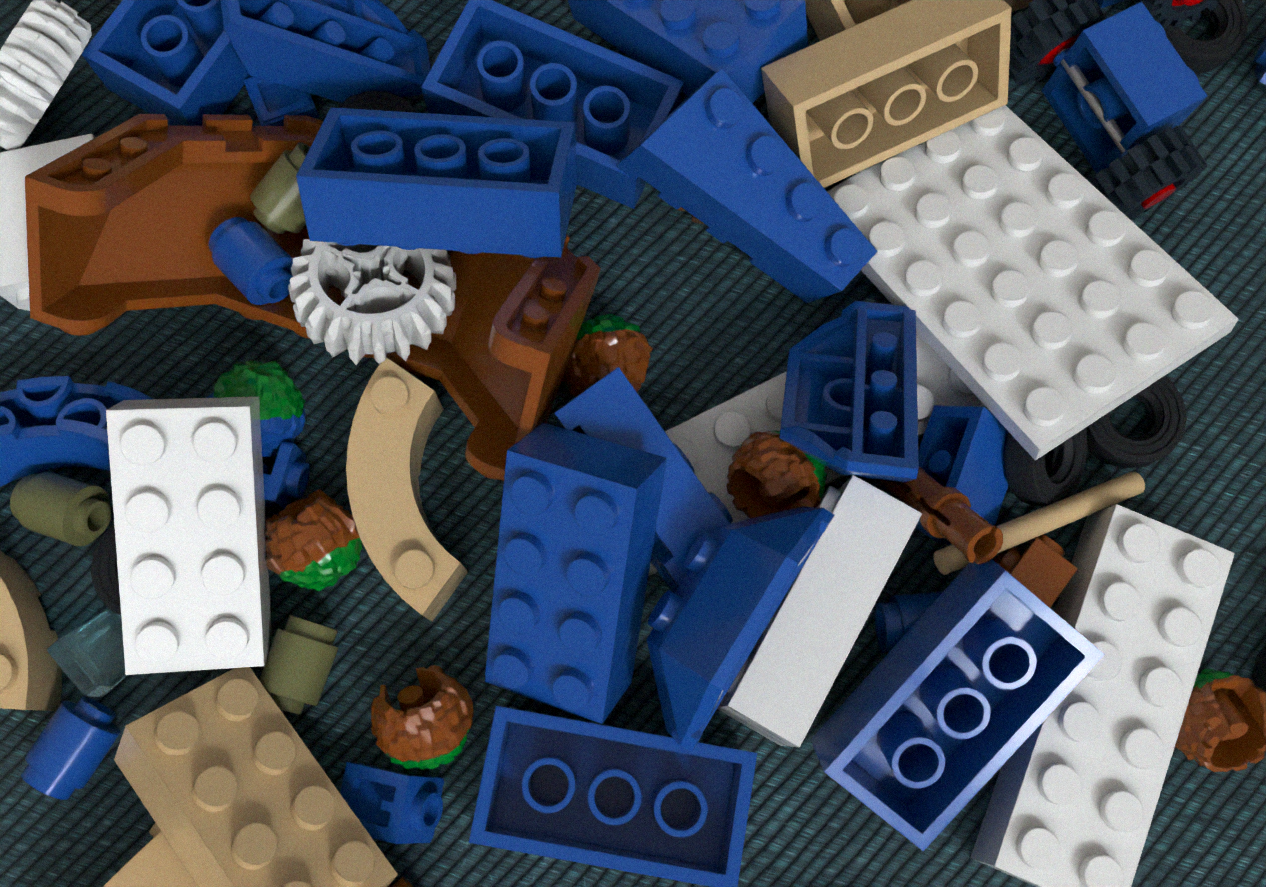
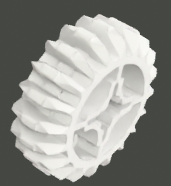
M33 0L0 49V147L8 151L21 148L63 85L92 36L91 24L78 16L76 10L62 1L59 3L56 0Z
M303 239L302 256L293 258L291 267L293 277L290 278L288 289L291 301L295 303L293 305L295 318L301 327H306L307 336L312 340L313 344L325 342L326 350L331 354L332 358L348 349L349 358L355 365L359 363L365 354H373L375 361L379 365L386 360V354L396 352L406 361L410 355L411 344L428 350V346L431 343V333L443 334L447 326V316L452 315V311L455 309L456 273L453 272V267H451V258L447 250L423 248L404 250L393 246L363 244L343 246L333 242ZM405 270L421 283L419 290L408 285V278L402 276ZM331 285L339 288L341 296L345 297L340 306L326 295Z

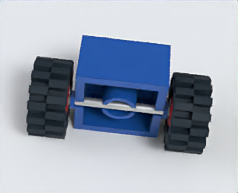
M1033 0L1029 3L1030 7L1026 11H1019L1012 17L1009 60L1010 76L1016 85L1020 86L1022 84L1026 86L1033 80L1038 82L1044 79L1049 72L1052 74L1041 91L1096 172V178L1089 182L1130 220L1136 218L1142 212L1149 211L1157 203L1164 202L1171 197V194L1186 187L1188 182L1196 179L1201 175V172L1206 170L1208 164L1184 129L1179 125L1204 101L1207 94L1200 86L1194 71L1186 66L1168 40L1162 25L1154 20L1142 1L1107 18L1095 0Z

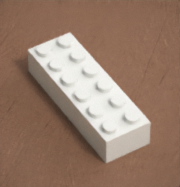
M1118 504L1087 516L1071 562L1078 569L1062 590L1055 613L1105 655L1001 767L970 858L1036 887L1132 886L1235 553Z

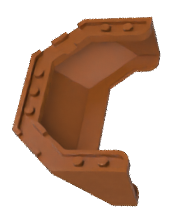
M138 114L26 175L25 199L30 318L60 328L65 333L82 336L93 334L99 329L106 327L125 311L217 304L237 311L248 319L264 320L293 330L297 335L310 339L307 336L306 327H301L295 318L293 310L295 303L291 301L290 294L276 303L264 305L250 303L213 263L212 252L209 249V239L213 231L221 223L234 217H242L248 221L260 224L292 258L302 256L303 239H309L307 226L305 225L300 233H292L287 230L283 234L273 232L255 217L253 211L256 207L250 199V194L284 150L292 151L299 142L311 147L323 121L307 115H284L283 126H252L253 120L249 115L203 114L202 126L168 125V119L165 114ZM567 234L561 258H527L522 255L484 252L466 254L460 251L447 250L451 258V267H453V272L456 273V290L454 291L455 309L452 311V315L447 316V326L443 334L431 333V343L428 346V350L411 344L410 355L406 361L396 352L386 354L388 359L404 368L410 374L440 380L475 427L467 441L465 450L466 460L480 474L490 479L504 481L507 450L539 425L547 423L599 277L601 268L589 256L576 257L567 248L570 238ZM405 270L402 276L408 278V285L419 290L421 283ZM333 285L329 287L326 295L340 306L345 300V297L341 296V290ZM365 354L363 357H364V358H374V355H373V354Z

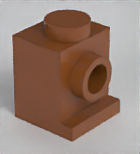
M1040 535L1021 545L1002 551L994 559L997 564L1048 607L1052 606L1078 569L1063 558L1065 553L1062 547L1046 535Z

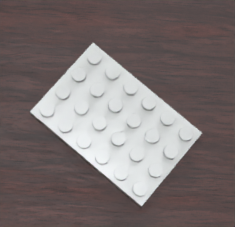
M1006 105L868 167L827 191L878 251L861 271L892 305L907 306L909 309L916 311V331L1035 461L1229 334L1238 321V318Z

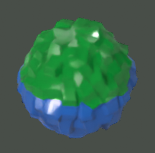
M256 361L234 364L231 371L220 375L214 386L213 393L207 397H259L262 457L277 455L281 442L292 443L296 436L302 432L305 424L304 406L306 401L302 398L300 389L294 384V379L289 377L288 372L283 370L276 361L264 364Z

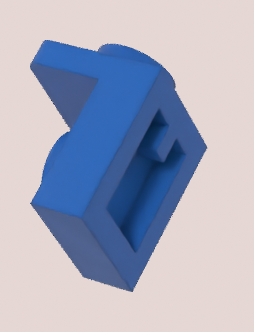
M281 442L271 475H269L270 466L263 463L265 507L282 511L286 505L293 503L294 498L300 499L305 493L310 476V465L305 463L306 455L295 443Z
M347 762L340 794L372 838L394 844L430 843L443 811L441 796L444 779L431 775L409 774L364 763Z

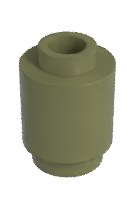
M301 142L292 151H283L250 194V199L256 207L253 211L255 217L268 229L278 234H283L286 230L292 233H300L306 225L296 175L310 146Z
M47 471L25 476L17 483L10 498L11 512L24 528L75 546H85L92 543L106 530L111 519L110 498L103 488L54 472Z
M289 615L285 629H277L259 681L279 709L301 714L305 703L318 706L339 649L333 646L338 633L337 630Z

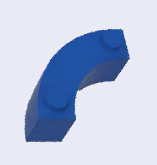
M69 376L17 380L16 389L0 392V487L24 476L50 469L88 467L110 471L106 410L123 400H147L153 398L135 389L109 381L105 387L74 383Z

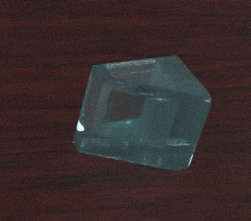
M110 609L61 637L47 648L51 657L85 696L103 697L128 676L125 674L121 616Z

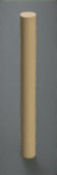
M1131 471L998 525L997 527L1003 533V544L998 553L1143 493L1145 490L1143 478L1139 473ZM953 545L937 550L934 553L935 565L944 575L964 568L970 562Z

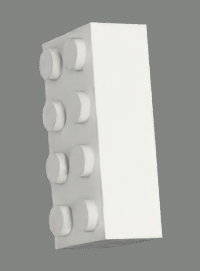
M259 397L123 400L106 410L126 675L265 665L272 644L269 572L266 566L267 562L265 561L267 556L265 546L266 517Z
M854 475L839 489L830 485L823 494L821 502L817 507L825 508L835 516L826 531L821 535L717 708L781 746H801L922 515L921 512Z

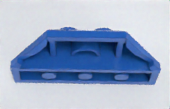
M221 0L224 30L250 76L341 103L351 96L366 91H387L399 97L423 94L421 86L431 70L426 39L414 29L409 32L394 12L379 0Z
M854 301L842 310L841 317L823 324L790 348L779 438L842 475L901 482L915 480L919 470L916 310H911L907 306Z
M801 506L715 527L711 535L706 532L701 534L690 548L684 561V567L689 569L676 592L666 591L655 605L648 620V625L653 629L646 639L666 731L680 746L690 752L694 750L719 704L821 535L826 531L835 515L825 508Z

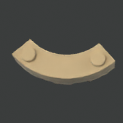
M386 357V360L380 363L371 376L360 398L352 421L346 462L348 497L357 531L373 564L385 581L406 603L422 616L433 621L468 573L461 562L448 553L436 538L424 513L419 492L418 476L421 473L424 448L436 420L444 409L435 390Z
M0 551V708L56 711L60 706L62 691V662L56 631H52L49 628L46 614L38 599L41 594L29 575L14 558L6 556L2 551Z

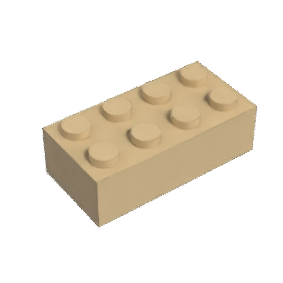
M911 0L762 67L761 71L770 125L823 188L1000 108L1008 104L1012 7L1004 0Z
M250 667L234 668L125 726L114 761L198 887H388L397 877V872Z

